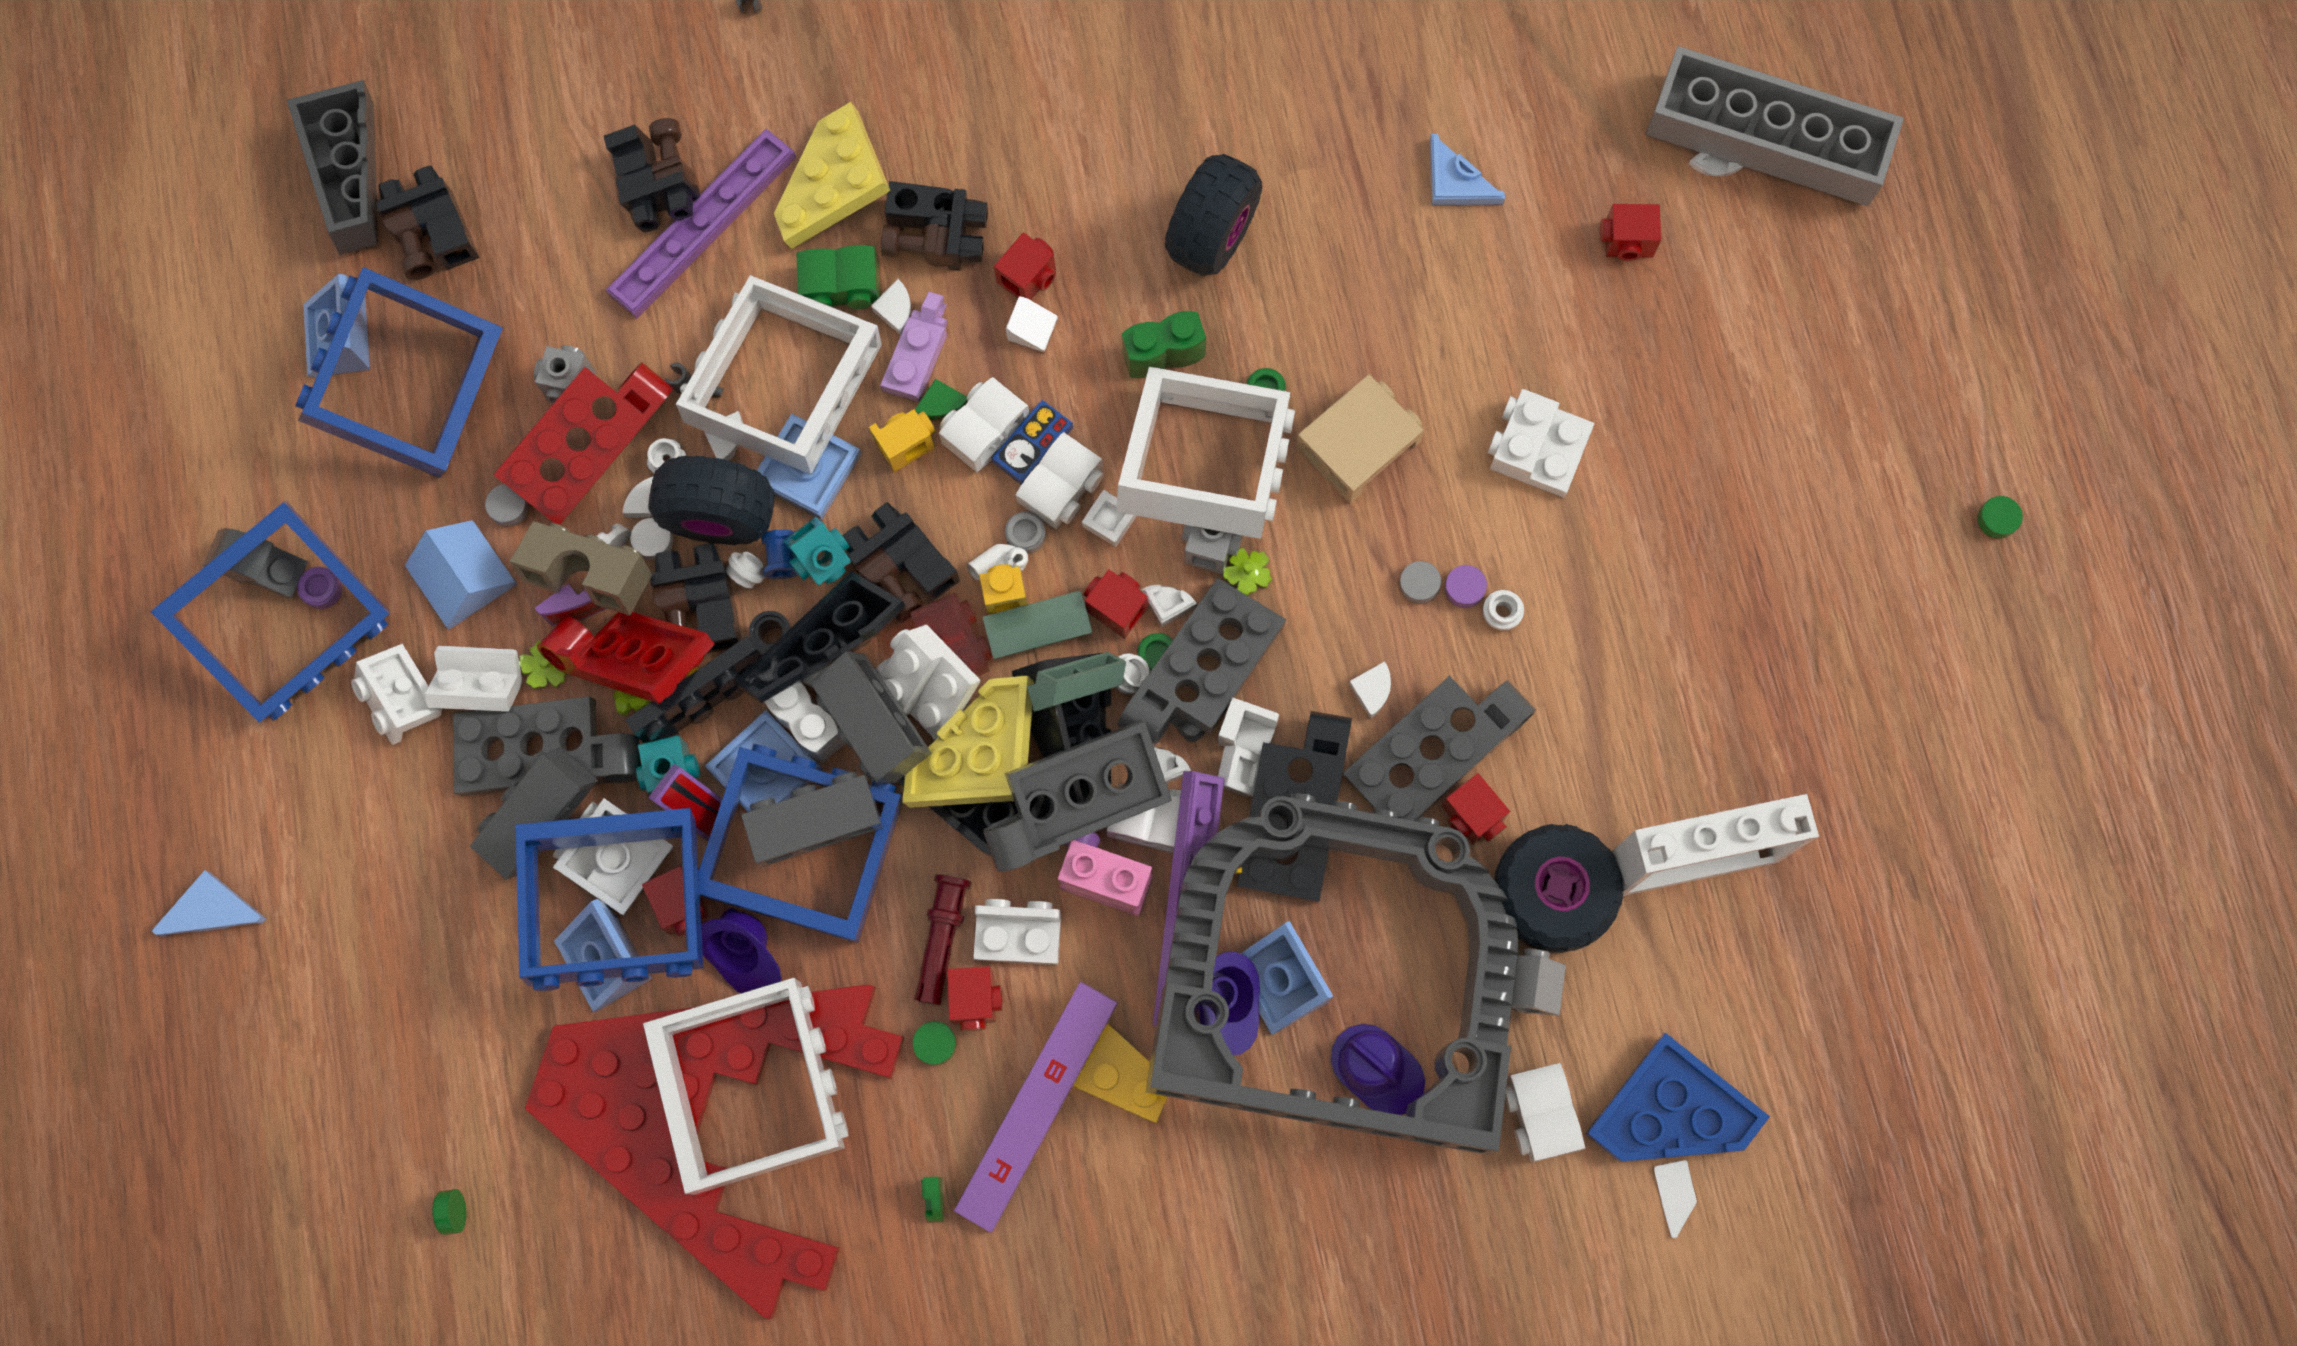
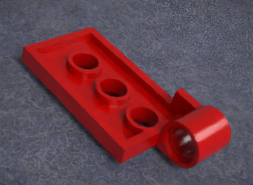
M641 362L621 384L617 392H615L584 366L493 475L553 523L560 525L666 400L673 387ZM606 396L615 402L616 410L611 418L599 419L593 414L592 404L598 397ZM581 427L588 431L590 442L586 448L574 450L567 445L566 435L570 429ZM548 458L560 460L564 465L562 477L555 481L543 478L540 473V465L544 460Z
M618 612L595 636L579 621L570 616H565L537 645V649L543 658L547 659L560 672L660 704L675 691L677 684L691 669L697 667L703 661L704 655L715 644L706 632L632 612L630 616Z

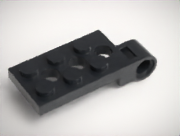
M765 611L758 614L750 624V638L746 636L679 682L675 691L660 704L650 702L628 717L625 722L643 743L680 735L679 731L690 723L699 724L713 714V707L725 699L731 701L744 693L743 690L736 686L734 681L774 644L763 642L765 633L772 628L782 629L783 636L791 628L788 620L776 611Z
M1311 711L1304 749L1263 742L1249 818L1256 817L1263 805L1269 799L1276 796L1290 797L1291 794L1300 793L1315 797L1317 803L1332 805L1333 802L1338 801L1352 718ZM1296 759L1308 761L1312 767L1311 778L1302 783L1293 781L1288 774V767L1292 761ZM1280 814L1268 815L1269 822L1275 829H1288V823ZM1303 845L1298 850L1296 860L1289 865H1282L1275 859L1252 856L1242 865V873H1239L1237 886L1320 902L1329 849Z

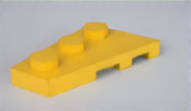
M1107 1023L1073 1087L1157 1124L1168 1098L1166 1096L1145 1093L1150 1062Z

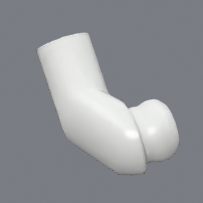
M996 544L967 563V569L975 580H980L979 574L988 573L987 570L996 565L1009 564L1012 568L1020 566L1022 571L1028 563V554L1020 547Z

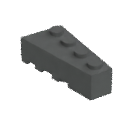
M361 80L286 100L328 233L339 255L378 245L377 206L375 203L377 202L374 103L365 81Z

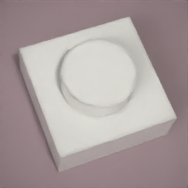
M1103 490L1082 520V527L1116 547L1137 516L1116 512L1117 497Z
M1225 746L1218 777L1224 778L1223 789L1244 797H1253L1260 755L1238 746Z

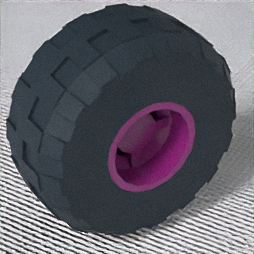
M1226 154L1207 157L1197 168L1179 198L1165 236V249L1174 262L1201 276L1218 274L1227 265L1245 236L1260 201L1263 186L1254 168Z
M678 456L677 458L667 459L655 470L649 494L648 510L659 527L675 535L713 544L745 545L758 541L768 531L773 514L775 494L766 476L743 464L706 456Z
M1568 824L1543 825L1517 838L1502 855L1495 871L1494 880L1499 885V889L1505 892L1508 899L1501 901L1506 915L1516 919L1518 939L1526 943L1527 946L1537 950L1549 951V953L1575 951L1599 939L1616 919L1624 894L1621 871L1615 860L1616 857L1611 850L1599 840L1600 838L1591 832Z

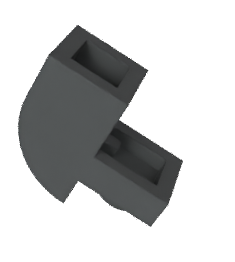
M230 528L219 529L202 566L205 567L242 537L245 532ZM264 540L223 575L240 583L251 582L285 598H292L299 578L303 574L308 561L273 546L274 543Z

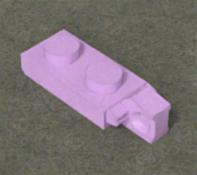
M928 292L921 306V312L913 310L911 318L909 317L880 384L883 392L917 402L921 400L947 337L946 326L948 322L947 319L942 318L947 306L943 300L944 296Z

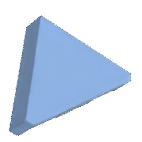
M1438 134L1430 135L1432 205L1504 204L1505 193L1503 191H1498L1481 176L1482 173L1462 155H1457L1439 140Z
M204 870L155 926L152 932L155 935L165 937L171 934L219 930L256 923L263 924L266 918L211 872Z

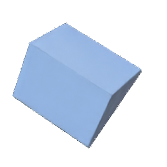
M337 274L303 304L307 376H317L318 373L310 369L319 347L325 350L329 348L333 336L325 334L334 311L343 314L348 300L341 298L348 280L346 275ZM365 297L332 375L370 370Z
M473 520L426 530L405 564V567L449 630L517 585Z
M599 899L591 901L554 940L566 964L640 957L614 909ZM648 974V979L640 982H624L621 977L605 978L602 985L579 987L592 1011L596 1012L651 980L652 977Z
M1290 921L1284 923L1240 953L1249 958L1259 974V1013L1272 1035L1326 1005L1333 997Z

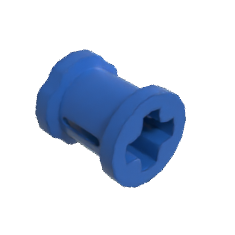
M788 529L771 530L765 532L761 537L762 544L766 546L767 566L763 568L765 577L786 579L798 575L789 563L794 558V555L783 542L795 531Z

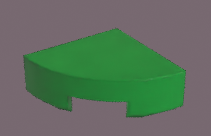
M935 379L915 408L917 414L924 411L929 420L944 418L952 410L958 411L968 402L967 396Z
M923 1177L921 1185L922 1199L925 1200L926 1207L925 1218L929 1223L944 1222L943 1178Z

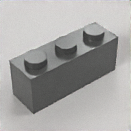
M846 651L810 682L818 694L816 695V700L819 706L826 713L832 715L839 726V736L849 747L855 750L861 759L860 767L862 771L872 781L876 783H896L931 754V751L866 654Z
M563 748L545 753L540 751L535 754L526 764L525 770L527 774L520 783H514L502 795L500 800L503 804L499 810L488 815L477 827V832L480 834L470 847L506 880L517 876L515 825L568 820L598 782L593 775Z
M849 772L831 779L833 785L816 790L815 785H809L792 791V798L775 803L774 798H769L751 804V811L741 814L755 863L760 867H765L882 829L881 819L867 777L865 775L857 777L856 772Z

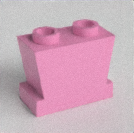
M1073 840L1070 843L1058 880L1061 882L1060 889L1139 917L1153 880V875L1150 874L1151 866Z

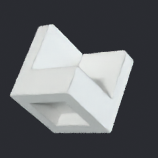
M1232 697L1218 735V745L1224 747L1238 746L1261 756L1263 742L1271 743L1278 724L1279 714Z

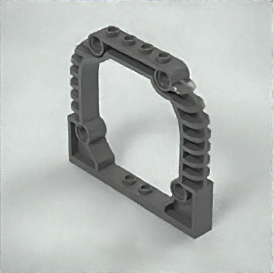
M1300 793L1291 794L1290 797L1276 796L1269 799L1256 817L1235 822L1210 838L1195 855L1186 871L1179 896L1165 986L1162 989L1145 1093L1477 1154L1490 1155L1498 1152L1511 1046L1507 1045L1518 955L1516 919L1506 915L1501 902L1508 900L1505 892L1499 889V885L1488 874L1489 871L1481 863L1472 857H1468L1470 848L1466 837L1458 830L1439 826L1440 822L1436 819L1417 817L1414 821L1398 818V813L1385 809H1377L1373 813L1359 811L1355 804L1343 801L1333 802L1332 805L1317 803L1315 797ZM1268 815H1282L1288 823V829H1275L1271 826ZM1303 845L1403 863L1408 865L1412 876L1423 886L1436 891L1451 893L1456 899L1468 925L1469 959L1459 1035L1457 1040L1442 1047L1437 1053L1434 1064L1439 1079L1422 1096L1407 1105L1406 1116L1359 1108L1358 1100L1347 1097H1333V1103L1316 1100V1093L1309 1090L1290 1089V1094L1288 1095L1241 1086L1243 1067L1232 1055L1220 1032L1228 1020L1229 1007L1226 1000L1219 993L1212 991V983L1225 897L1233 875L1252 856L1266 859H1284L1295 854ZM1436 845L1446 846L1451 851L1452 862H1445L1438 857ZM1198 1005L1210 1007L1215 1015L1214 1024H1200L1194 1017V1008ZM1454 1052L1462 1053L1469 1062L1467 1073L1458 1072L1452 1064Z

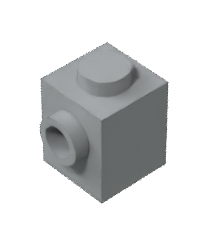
M1524 949V955H1517L1511 1009L1525 1014L1560 1016L1566 965L1549 959L1550 953L1547 951Z

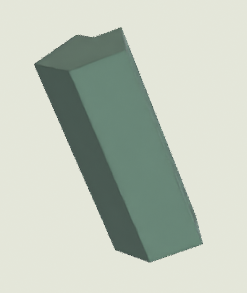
M1081 590L983 616L993 659L1092 633Z
M1109 652L1038 671L1036 683L1026 686L1034 712L1122 685L1126 661Z

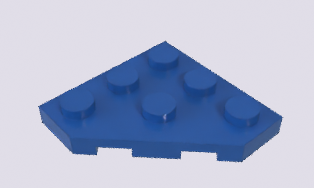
M1663 1033L1586 1131L1585 1135L1618 1162L1744 1151L1770 1116L1671 1036Z

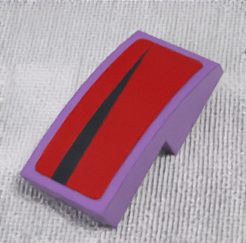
M569 584L563 586L559 593L555 592L535 607L537 612L550 625H557L565 616H570L578 621L607 609L595 605L585 590L578 594Z
M673 764L648 798L664 810L690 808L696 820V833L709 841L722 799L681 767Z

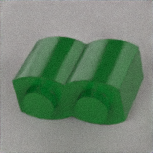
M855 245L836 250L823 248L809 249L796 253L797 289L799 295L829 307L843 304L853 309L868 308L880 297L879 258L874 246Z
M1195 311L1174 313L1163 319L1160 323H1139L1129 327L1121 334L1122 352L1130 377L1146 378L1149 367L1166 369L1168 366L1177 368L1190 366L1200 361L1206 355V335L1199 314Z

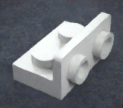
M403 644L356 662L354 679L351 680L353 691L360 702H367L372 711L371 718L376 730L380 735L386 734L392 745L401 742L403 732L441 716L442 708H427L425 693L429 686Z
M437 646L434 652L437 672L425 693L427 708L510 711L523 683L518 652L516 650Z
M987 899L985 906L975 905L974 961L1059 965L1062 915L1060 910L1052 909L1053 903L1029 901L1027 902V908L1010 907L1011 901Z

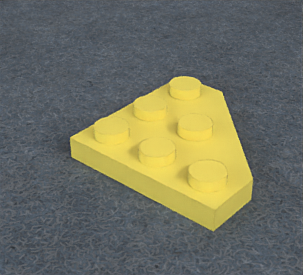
M851 102L817 122L774 212L783 240L791 249L890 192L860 114Z
M1029 676L989 679L978 690L980 695L964 712L959 709L936 732L939 737L928 747L931 754L905 775L902 803L909 808L1014 801L1004 773L1028 764L1032 703L1026 686L1034 684V681Z

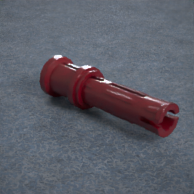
M935 874L934 881L937 883L933 907L927 910L926 916L931 924L914 1000L940 1006L956 928L961 927V924L964 923L965 917L961 915L966 890L971 889L972 882L958 877Z

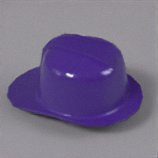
M729 908L719 919L702 923L703 956L712 963L737 992L742 994L781 982L780 967L766 949L768 936L765 927L758 919L749 914L738 912L734 908Z
M1223 952L1216 956L1212 991L1219 993L1226 1000L1229 1007L1228 1020L1220 1030L1222 1037L1232 1055H1240L1251 1048L1257 1038L1259 1027V974L1255 965L1247 956L1237 952ZM1206 1005L1196 1006L1199 1011L1200 1024H1214L1215 1015L1213 1010Z
M1360 1024L1349 1027L1336 1039L1331 1053V1063L1335 1075L1344 1086L1372 1110L1397 1115L1406 1114L1407 1105L1424 1094L1425 1077L1421 1065L1409 1051L1386 1031L1375 1025Z

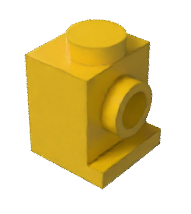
M915 409L906 414L903 412L892 416L881 429H879L876 423L869 427L874 442L894 472L935 448L931 434L936 431L924 411L917 414Z
M1009 564L996 565L987 570L988 573L979 574L988 615L1028 605L1020 566L1012 568Z

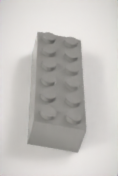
M1677 46L1645 135L1700 153L1703 152L1728 162L1738 163L1741 166L1869 207L1883 186L1904 118Z

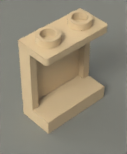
M1370 374L1299 433L1296 449L1349 504L1362 495L1363 488L1368 482L1410 446L1415 448L1421 442L1424 432L1419 417L1410 409L1404 410L1394 400V393L1388 385L1382 381L1376 382Z

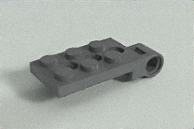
M1217 578L1124 709L1117 726L1123 728L1138 721H1144L1153 746H1155L1164 735L1174 717V713L1210 735L1229 707L1232 697H1236L1284 627L1286 619ZM1226 624L1233 625L1238 628L1241 636L1235 640L1225 639L1219 633V628ZM1203 655H1211L1218 660L1219 667L1213 671L1204 670L1198 665L1197 659ZM1181 686H1189L1196 691L1198 698L1192 702L1181 701L1176 696L1175 690Z
M1449 675L1344 771L1343 775L1375 810H1391L1399 814L1398 818L1414 821L1415 818L1423 815L1489 753H1492L1509 736L1517 731L1537 710L1508 680L1477 705ZM1465 709L1473 714L1475 724L1470 730L1460 732L1451 725V716L1457 710ZM1435 737L1442 741L1445 750L1440 758L1429 760L1421 754L1420 745L1426 738ZM1398 765L1408 766L1414 773L1413 782L1405 788L1394 786L1389 779L1391 770Z
M590 696L511 706L509 712L476 710L453 713L454 794L459 796L503 792L514 783H520L527 774L525 766L533 757L529 756L527 752V744L536 735H541L543 738L541 751L545 753L563 748L598 780L596 784L626 783L638 780L636 767L640 766L639 738L636 735L624 733L597 736L596 700ZM580 730L583 737L581 745L576 750L568 751L566 747L567 737L573 731ZM497 740H502L504 743L503 754L498 759L491 761L488 756L490 745Z
M1138 721L1004 773L1018 814L987 826L983 829L997 871L1004 872L1022 867L1039 857L1060 849V845L1172 801L1146 723ZM1123 764L1128 771L1127 781L1122 786L1114 788L1108 781V773L1114 765ZM1084 779L1089 785V795L1084 801L1074 803L1069 796V788L1074 781ZM1037 795H1046L1051 804L1048 814L1042 818H1034L1030 813L1031 801Z

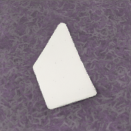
M1686 1160L1663 1164L1654 1168L1662 1206L1672 1238L1678 1236L1697 1203Z

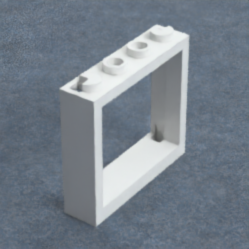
M750 275L741 292H735L732 299V307L726 318L719 320L713 333V340L707 351H702L699 354L695 363V372L688 384L684 383L680 387L682 394L676 406L681 418L688 425L812 474L882 346L878 326ZM761 309L850 344L795 444L705 408Z
M1149 367L1118 483L1116 512L1261 539L1265 520L1273 521L1277 500L1271 499L1270 494L1271 492L1279 493L1283 469L1276 468L1277 462L1285 463L1289 439L1282 437L1283 432L1291 434L1295 410L1288 409L1291 392ZM1161 402L1272 423L1255 501L1141 480Z
M1804 794L1638 829L1620 843L1612 853L1616 857L1615 860L1621 871L1623 896L1776 864L1818 838L1819 834L1808 796ZM1768 849L1770 857L1760 858L1758 850Z
M791 978L643 1023L685 1194L696 1195L845 1148L842 1138L849 1136L847 1124L842 1111L835 1112L831 1097L837 1094L835 1079L831 1069L824 1070L820 1056L821 1053L826 1052L824 1038L819 1027L813 1029L809 1012L815 1011L814 1000L809 986L802 987L801 982L797 979ZM790 1000L826 1139L707 1175L673 1035Z

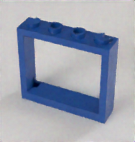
M363 267L358 278L349 276L341 294V298L348 300L343 314L334 311L325 334L333 336L328 350L319 347L310 370L318 374L313 386L310 387L304 384L295 406L303 410L298 421L440 478L447 470L503 327ZM367 290L478 337L432 453L319 407Z
M284 501L150 612L260 723L267 716L274 721L293 705L288 699L299 689L306 694L325 678L320 672L330 663L334 662L339 667L357 651L352 645L362 636L366 635L371 640L389 624L384 618L389 615L390 610L287 501ZM286 523L370 613L261 703L175 614Z
M753 744L751 750L740 747L698 871L700 896L858 943L902 806L903 798L901 794L895 793L896 786L892 784L872 781L870 788L876 803L884 805L880 817L883 828L875 832L848 920L713 880L750 766L822 787L833 785L831 779L849 773V771L839 768H833L831 774L816 770V762L798 756H793L791 762L775 757L776 750L758 744Z
M690 808L515 825L519 978L527 986H533L535 991H551L559 989L560 983L577 981L578 986L592 987L604 984L605 978L621 977L624 982H640L647 980L648 974L666 972L667 977L679 978L692 975V970L703 969L696 820ZM681 837L687 952L541 966L538 851Z

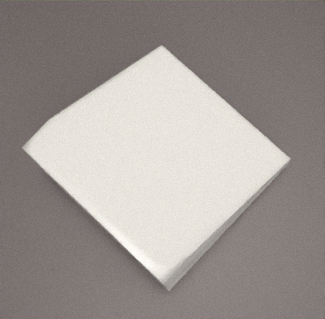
M1019 296L1006 327L1008 341L1045 352L1058 316L1029 299Z

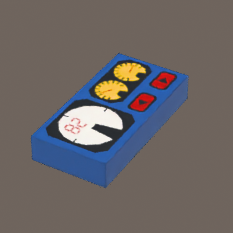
M1041 400L992 457V463L1022 485L1028 475L1040 463L1055 440L1063 432L1068 435L1073 429V422Z

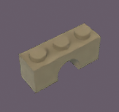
M532 521L510 560V563L523 582L559 593L564 582L572 574L579 571H588L582 586L595 605L629 616L652 576L643 559V555L638 550L626 545L618 548L606 544L602 539L591 534H586L584 537L573 534L565 527L556 523H550L548 526Z

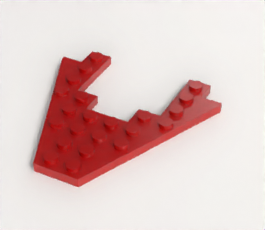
M867 984L811 992L815 1005V1011L809 1012L813 1029L820 1028L826 1046V1052L820 1054L821 1059L892 1079L904 1037L865 1026L876 988ZM790 1000L673 1035L697 1135L717 1074L758 1085L771 1044L803 1053ZM692 1008L553 1026L525 1109L762 1317L773 1319L785 1279L827 1291L840 1247L718 1212L725 1186L696 1195L685 1194L643 1023ZM704 1161L707 1175L729 1169Z

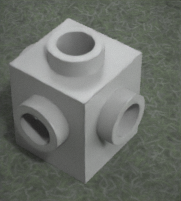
M567 345L561 346V349L546 346L543 358L538 359L536 362L534 380L545 395V399L554 403L584 366L595 375L596 371L585 356V353L580 349Z
M1185 525L1182 535V541L1187 542L1185 564L1224 574L1229 555L1237 556L1243 535Z

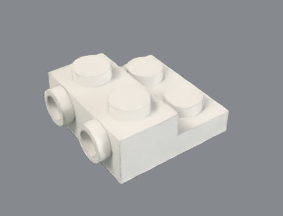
M1522 389L1518 399L1510 396L1501 418L1509 421L1505 432L1496 431L1488 450V454L1495 456L1490 469L1565 498L1594 423L1559 410V402Z
M926 624L910 631L905 629L899 632L890 643V647L894 650L891 658L883 661L876 668V671L906 715L911 714L936 740L939 737L936 732L959 709L962 711L965 709L981 680Z
M603 798L599 805L592 802L580 818L622 815L626 813ZM664 839L556 849L553 857L558 861L553 868L624 916L643 890L641 884L652 878L674 846Z

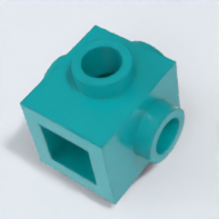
M816 517L783 540L794 555V558L789 563L803 581L810 577L818 586L823 582L830 584L839 579L846 572L844 567L851 562L844 552L850 547L844 537L836 528L829 531L825 524Z
M679 735L638 745L642 766L636 767L637 779L641 790H647L649 795H651L673 764L681 767L694 778L700 777L696 755L694 753L689 754L688 744Z

